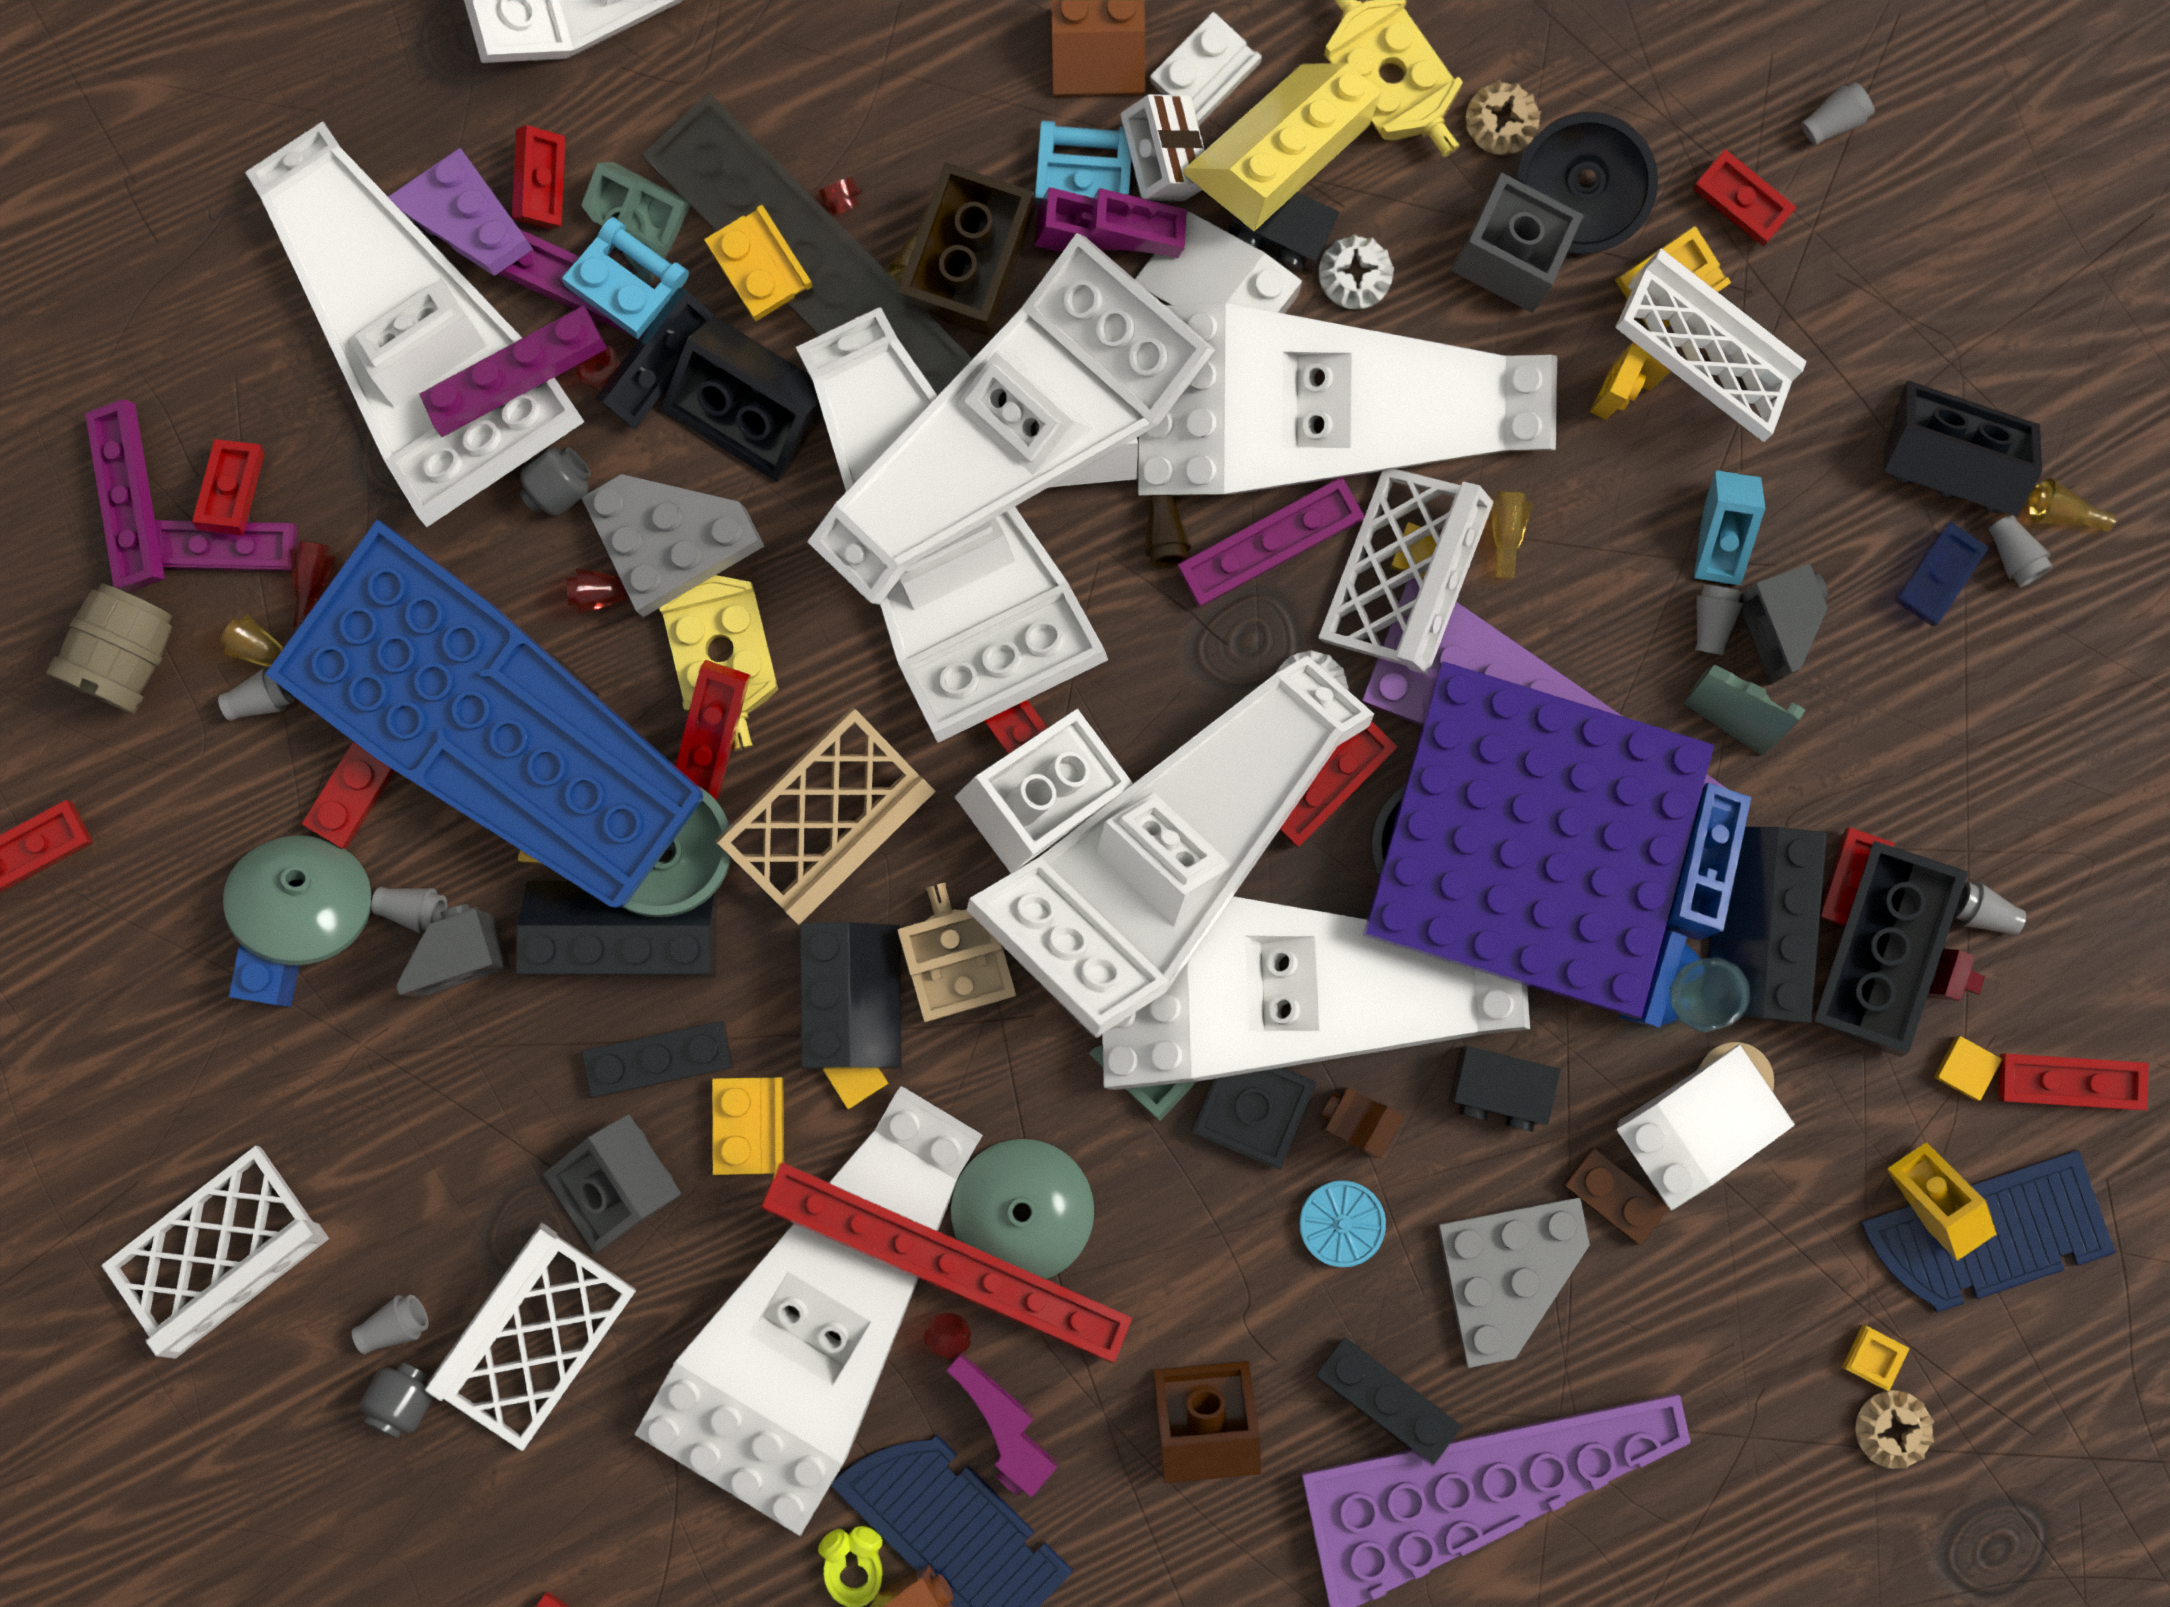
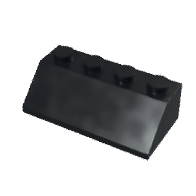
M1745 827L1724 929L1719 933L1709 936L1703 1014L1789 1024L1811 1023L1827 832L1784 827Z
M1874 841L1813 1022L1854 1042L1899 1057L1908 1054L1968 871Z
M527 881L517 924L516 974L524 976H716L717 890L704 903L688 912L670 917H647L635 914L622 907H611L571 881Z

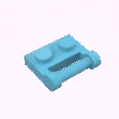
M1041 121L1036 203L1041 202L1048 187L1092 198L1099 188L1129 195L1131 154L1123 126H1120L1119 131L1060 127L1055 126V121ZM1054 145L1118 150V157L1053 154Z
M611 217L602 226L598 237L562 277V281L566 288L638 339L658 316L676 290L684 285L689 271L677 262L671 264L627 233L626 226L615 217ZM614 247L618 248L661 279V282L653 289L610 258L608 254Z

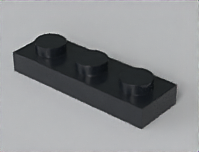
M679 287L595 399L627 426L636 430L671 383L687 338L715 315L691 293Z
M725 1021L582 1051L591 1098L734 1068Z
M1346 1337L1343 1338L1316 1375L1317 1380L1432 1467H1434L1462 1428L1461 1424Z

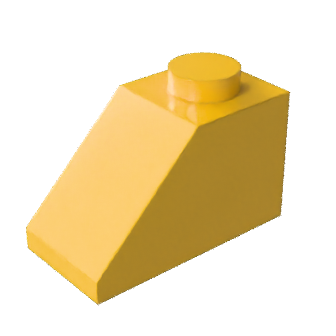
M1927 1142L1887 1168L1890 1176L1926 1229L1957 1261L1996 1235L1986 1201Z

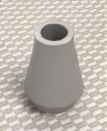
M1854 82L1848 87L1842 84L1810 117L1801 122V126L1807 138L1816 146L1826 139L1867 124V118L1875 113V109L1868 94L1859 83Z
M2013 515L2002 518L1988 529L1994 538L2008 579H2015L2019 587L2036 581L2053 568L2048 560L2051 554L2018 523Z
M1703 585L1702 595H1697V644L1695 650L1724 655L1725 645L1743 606V603H1739L1741 591Z
M265 667L235 688L219 695L218 702L225 718L232 721L241 717L285 711L286 706L293 703L295 697L265 675L269 669Z
M1965 882L1954 918H1957L1961 926L2003 932L2016 936L2024 927L2026 912L2014 906L1981 882L1973 884Z
M378 887L374 892L371 902L373 914L388 918L421 935L424 934L428 924L442 920L440 912L447 909L446 897L437 894L434 888L389 889Z
M397 1295L364 1323L353 1328L352 1338L357 1349L362 1354H368L377 1349L419 1339L421 1332L428 1328V1317L417 1297L414 1295L406 1297Z

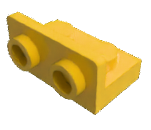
M1632 342L1613 362L1590 412L1607 420L1617 409L1624 411L1630 400L1634 401L1637 398L1642 387L1651 391L1671 370L1636 343Z

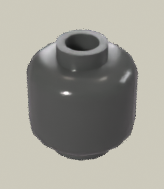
M548 447L520 470V481L523 486L520 496L525 504L535 513L543 510L552 516L562 515L588 494V478L591 476V472L583 459L571 448Z
M402 1362L397 1370L388 1367L379 1369L360 1401V1410L366 1415L363 1423L394 1439H398L401 1433L411 1434L415 1432L433 1399V1396L425 1391L426 1385L423 1384L427 1375Z

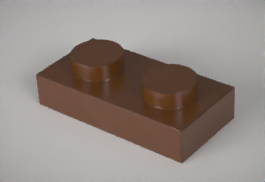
M1590 1148L1562 1184L1576 1197H1580L1581 1201L1640 1246L1670 1209L1595 1148Z

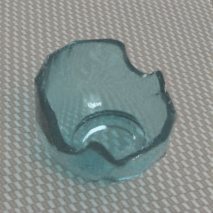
M1709 957L1699 959L1679 970L1670 986L1671 1007L1680 1022L1696 1031L1708 1032L1721 1029L1741 1019L1742 1014L1746 1012L1750 1002L1749 983L1738 966L1722 958Z

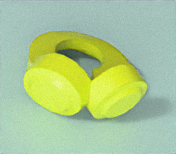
M858 1526L849 1535L842 1529H835L822 1539L818 1547L819 1554L825 1559L824 1579L827 1589L837 1602L847 1607L867 1605L876 1597L881 1587L883 1571L878 1552L882 1546V1538L875 1530L869 1527ZM849 1551L857 1555L858 1565L863 1567L868 1574L867 1582L858 1588L845 1586L840 1579V1574L847 1565L846 1555Z

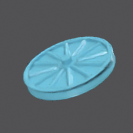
M1339 1180L1318 1187L1308 1196L1300 1213L1299 1228L1305 1246L1318 1260L1335 1267H1352L1367 1261L1379 1249L1385 1236L1386 1218L1380 1201L1369 1189L1355 1182Z

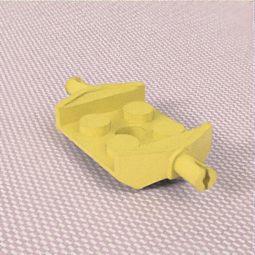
M1335 0L1343 12L1342 21L1326 45L1324 54L1331 64H1349L1382 91L1371 122L1383 139L1400 140L1422 134L1423 137L1429 135L1443 157L1448 156L1449 152L1453 153L1460 145L1444 125L1445 120L1443 117L1452 105L1463 81L1460 77L1454 79L1404 9L1406 0H1373L1364 3L1358 0ZM1385 64L1398 65L1404 73V79L1395 84L1387 83L1380 77L1379 69Z
M715 575L659 609L663 614L684 701L682 704L686 712L689 713L699 669L705 659L751 675L733 742V751L743 750L740 735L745 749L753 746L745 720L749 718L748 713L766 702L778 690L752 583ZM719 637L727 638L733 643V653L724 662H715L708 656L709 644Z

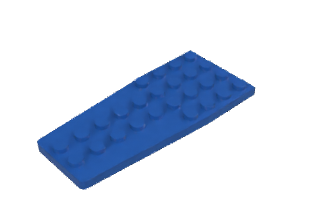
M376 520L265 673V675L373 757L611 907H623L629 902L703 800L702 790L495 605L379 520Z

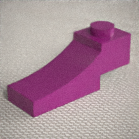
M1048 187L1037 208L1034 246L1063 252L1076 233L1085 236L1100 250L1147 252L1179 258L1185 248L1187 209L1099 188L1092 198Z
M960 1352L948 1366L947 1372L972 1397L992 1430L1000 1452L995 1461V1466L1001 1471L996 1477L1017 1496L1022 1491H1025L1032 1498L1055 1471L1057 1461L1023 1432L1033 1421V1414Z

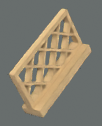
M852 707L715 841L800 925L936 791ZM855 722L866 734L865 754H840V736ZM873 742L884 754H873ZM832 745V754H822ZM814 761H832L831 787H805L806 769ZM840 761H865L864 787H839ZM873 761H892L903 772L890 787H872ZM798 778V787H788ZM779 795H798L797 821H771V803ZM805 795H831L830 821H805ZM839 795H864V812L855 821H838ZM872 795H881L872 804ZM764 811V821H753ZM745 828H763V854H742L731 842ZM771 828H797L796 854H770ZM804 828H830V846L821 854H804ZM838 828H847V829L837 838V836H838ZM803 861H813L803 871ZM751 862H763L762 873ZM770 862H796V879L785 890L780 892L769 881Z

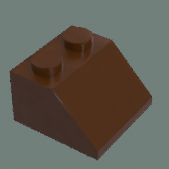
M1249 1361L1154 1370L1164 1483L1261 1474L1260 1435Z

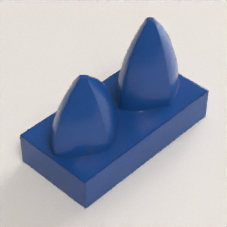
M1665 930L1642 1018L1635 1019L1620 1014V1019L1635 1024L1660 1028L1661 1025L1673 1023L1685 1015L1679 997L1672 990L1674 981L1691 980L1706 973L1701 959L1686 944L1687 936Z

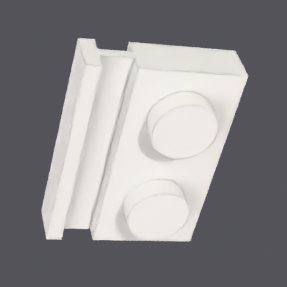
M1213 12L1150 76V83L1163 95L1191 96L1199 126L1261 63L1262 56L1258 52H1253L1246 45L1247 42Z

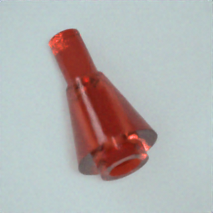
M300 541L299 549H289L294 595L297 596L293 627L299 628L315 606L316 599L319 600L337 557L328 554L329 545Z
M576 568V577H567L568 605H577L578 614L623 602L624 599H630L620 577Z

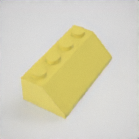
M1347 63L1301 64L1184 169L1183 174L1250 229L1255 231L1370 125L1382 91Z

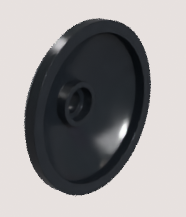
M1602 112L1573 113L1556 119L1545 126L1534 136L1525 149L1520 160L1516 179L1584 215L1568 252L1573 253L1605 251L1620 245L1632 237L1650 215L1658 189L1657 166L1647 141L1626 121ZM1586 169L1592 170L1596 175L1594 182L1591 184L1581 183L1578 179L1581 171Z

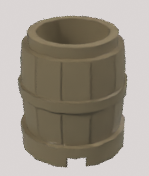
M100 583L98 590H91L76 617L72 618L68 626L70 629L62 645L59 657L53 656L46 674L85 694L88 693L101 699L103 702L135 714L144 698L140 693L148 683L155 668L159 667L163 659L161 655L173 628L169 624L172 615L134 595Z

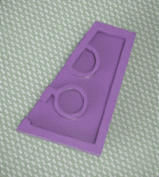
M461 148L388 196L407 218L417 223L420 229L431 236L439 237L450 244L456 252L494 276L533 250Z

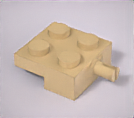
M946 883L937 884L941 903L938 901L934 885L926 888L934 913L933 916L924 922L897 929L925 1023L1016 997L1002 945L967 909L952 910Z

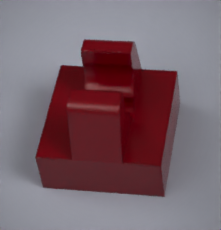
M1943 948L1928 996L1937 999L1961 1001L1963 993L1966 991L1980 995L1985 976L1971 970L1975 956L1961 950Z

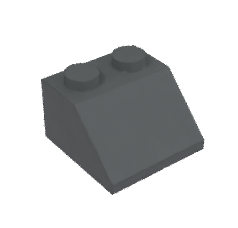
M1501 172L1472 225L1451 271L1533 313L1552 287L1584 215Z
M1810 563L1760 581L1740 595L1739 603H1743L1740 613L1769 686L1780 682L1802 668L1828 609L1825 602L1828 599L1825 581L1819 573L1814 574Z
M469 904L455 906L440 912L442 920L428 924L396 985L399 995L422 998L511 969L495 915L481 911L478 907L469 908Z
M630 1114L588 1137L543 1174L594 1254L659 1212L681 1195L670 1172L664 1168L647 1142L645 1134L637 1127Z

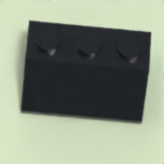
M713 316L687 338L660 409L777 483L785 475L816 427L822 414L814 383L808 373L716 316Z
M1907 380L1884 447L1883 472L1890 474L1900 482L1908 484L1915 482L1933 488L1945 497H1960L1979 504L1987 511L1993 513L2004 512L2018 517L2042 473L2040 424Z
M852 922L801 923V1041L803 1069L902 1068L900 937L897 930L900 929V925Z

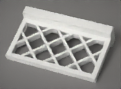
M1660 249L1632 277L1628 286L1632 291L1615 328L1765 442L1774 433L1792 381L1803 372L1807 361L1667 252ZM1634 318H1644L1651 332L1636 322ZM1662 320L1669 321L1674 333L1667 332ZM1675 347H1682L1687 360L1677 353ZM1699 348H1705L1711 362L1704 361ZM1712 375L1719 376L1724 389L1715 383ZM1735 376L1742 377L1748 390L1741 389ZM1748 403L1756 405L1761 417L1751 410Z
M1397 469L1382 471L1318 638L1324 643L1402 664L1411 671L1428 675L1494 503L1482 487L1464 481L1462 485H1457ZM1393 482L1408 485L1414 498L1391 510L1387 498ZM1418 488L1426 491L1420 494ZM1442 494L1454 497L1450 511L1433 521L1425 503ZM1419 507L1427 524L1404 537L1396 520ZM1390 523L1398 541L1375 553L1370 543L1373 534ZM1432 534L1437 544L1433 555L1416 564L1409 546ZM1403 551L1410 568L1387 580L1380 562ZM1374 567L1381 584L1359 596L1354 587L1358 574ZM1416 578L1420 587L1416 599L1400 607L1392 590ZM1386 593L1394 611L1371 623L1364 605ZM1357 609L1364 628L1349 636L1337 634L1336 631L1341 618ZM1399 621L1403 634L1397 650L1381 646L1376 633ZM1369 637L1372 643H1368L1362 640Z
M254 1146L103 1263L102 1267L150 1337L146 1342L154 1354L158 1357L176 1359L325 1243L329 1237L319 1223L311 1220L263 1149L259 1146ZM256 1163L264 1174L261 1195L240 1193L242 1173ZM229 1184V1190H228V1191H223V1190H221L222 1188H224L226 1185ZM272 1187L277 1192L279 1197L271 1196ZM213 1195L227 1197L222 1225L200 1222L204 1202ZM238 1198L259 1201L254 1229L233 1226ZM270 1202L285 1204L295 1218L279 1232L265 1230ZM191 1213L190 1221H184L183 1219ZM175 1225L188 1227L183 1255L162 1253L165 1233ZM199 1228L221 1231L216 1259L194 1256ZM231 1232L253 1235L250 1254L241 1262L226 1260ZM263 1236L271 1237L264 1244H262ZM152 1244L151 1251L144 1250L146 1247ZM136 1255L150 1257L145 1285L131 1284L121 1270V1267ZM161 1258L182 1261L177 1289L155 1287ZM193 1262L214 1265L211 1285L202 1292L187 1291ZM225 1266L233 1267L224 1274ZM135 1290L143 1291L142 1300ZM154 1292L174 1294L175 1301L172 1315L158 1325L150 1313ZM186 1296L194 1297L185 1304Z
M541 1222L429 1379L425 1391L440 1401L445 1399L523 1451L636 1292V1289L558 1237L557 1232ZM558 1251L576 1263L577 1281L550 1285L547 1266ZM583 1268L596 1277L584 1279ZM543 1275L544 1287L532 1289L540 1276ZM607 1283L621 1293L610 1309L590 1312L586 1286ZM580 1287L584 1314L556 1319L552 1293ZM546 1294L550 1320L522 1325L519 1306L527 1297ZM514 1314L516 1327L503 1329ZM603 1318L593 1332L592 1319ZM586 1321L589 1339L583 1348L562 1352L558 1326ZM552 1327L556 1353L528 1359L524 1333ZM517 1334L522 1360L494 1365L491 1352L493 1342L496 1338ZM486 1355L487 1367L475 1369L483 1356ZM576 1357L565 1372L563 1360ZM557 1361L560 1380L557 1385L551 1389L534 1392L529 1366ZM523 1368L527 1393L499 1398L495 1373ZM489 1374L493 1400L474 1404L458 1393L468 1378ZM547 1397L537 1411L535 1400ZM529 1401L532 1420L520 1435L504 1424L501 1406ZM495 1408L496 1418L484 1410Z

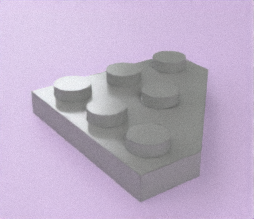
M620 474L582 498L636 612L642 617L652 613L764 547L746 508L738 501Z
M1580 1197L1437 1224L1466 1367L1471 1368L1516 1359L1590 1246Z

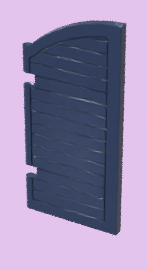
M2074 1150L1971 1184L1970 1186L1987 1203L1996 1235L1958 1261L1930 1234L1911 1205L1860 1221L1869 1244L1886 1269L1909 1291L1933 1305L1936 1313L1964 1304L1959 1289L1971 1286L1975 1298L1980 1299L2064 1271V1265L2060 1256L2072 1253L2077 1266L2115 1254L2079 1150Z
M938 1435L933 1439L913 1440L878 1450L844 1470L831 1483V1486L916 1571L930 1565L935 1576L941 1574L945 1578L953 1594V1601L950 1602L953 1607H1040L1073 1572V1569L1046 1542L1035 1552L1024 1543L1033 1535L1034 1530L969 1465L965 1466L958 1476L947 1466L957 1454Z

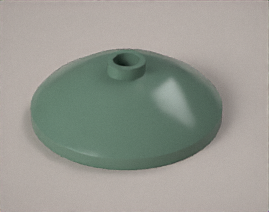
M700 788L703 792L702 802L667 848L672 851V857L666 862L658 861L629 902L622 908L647 917L676 916L704 903L722 884L729 870L732 857L715 840L729 827V823L720 805L708 792Z
M304 835L286 836L257 846L243 856L235 865L224 888V914L227 925L235 939L252 954L278 964H312L339 954L360 935L370 915L371 888L364 868L346 849H342L323 838ZM294 880H301L304 882L301 886L292 887L288 885L289 882Z
M1014 1139L1000 1142L987 1148L966 1166L954 1189L951 1203V1220L954 1234L958 1241L1044 1279H1048L1065 1270L1083 1251L1093 1226L1094 1202L1087 1178L1070 1156L1057 1147L1042 1141ZM1026 1203L1030 1206L1032 1214L1028 1220L1018 1221L1015 1219L1013 1208L1016 1204Z

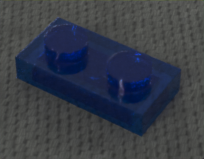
M1950 521L1944 525L1894 601L1934 627L1939 624L1989 547Z

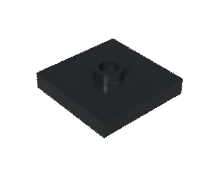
M1284 1067L1215 1078L1211 1083L1191 1132L1280 1170L1317 1081Z

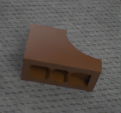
M1344 1087L1340 1095L1333 1091L1319 1115L1326 1120L1322 1130L1370 1157L1379 1159L1383 1157L1404 1118V1115L1367 1098L1349 1087Z

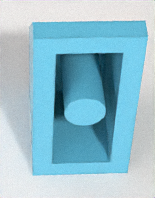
M1715 470L1703 508L1694 571L1695 578L1735 585L1742 584L1765 511L1761 477Z

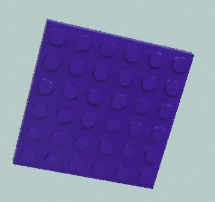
M1443 661L1437 671L1363 936L1631 1018H1642L1714 745Z

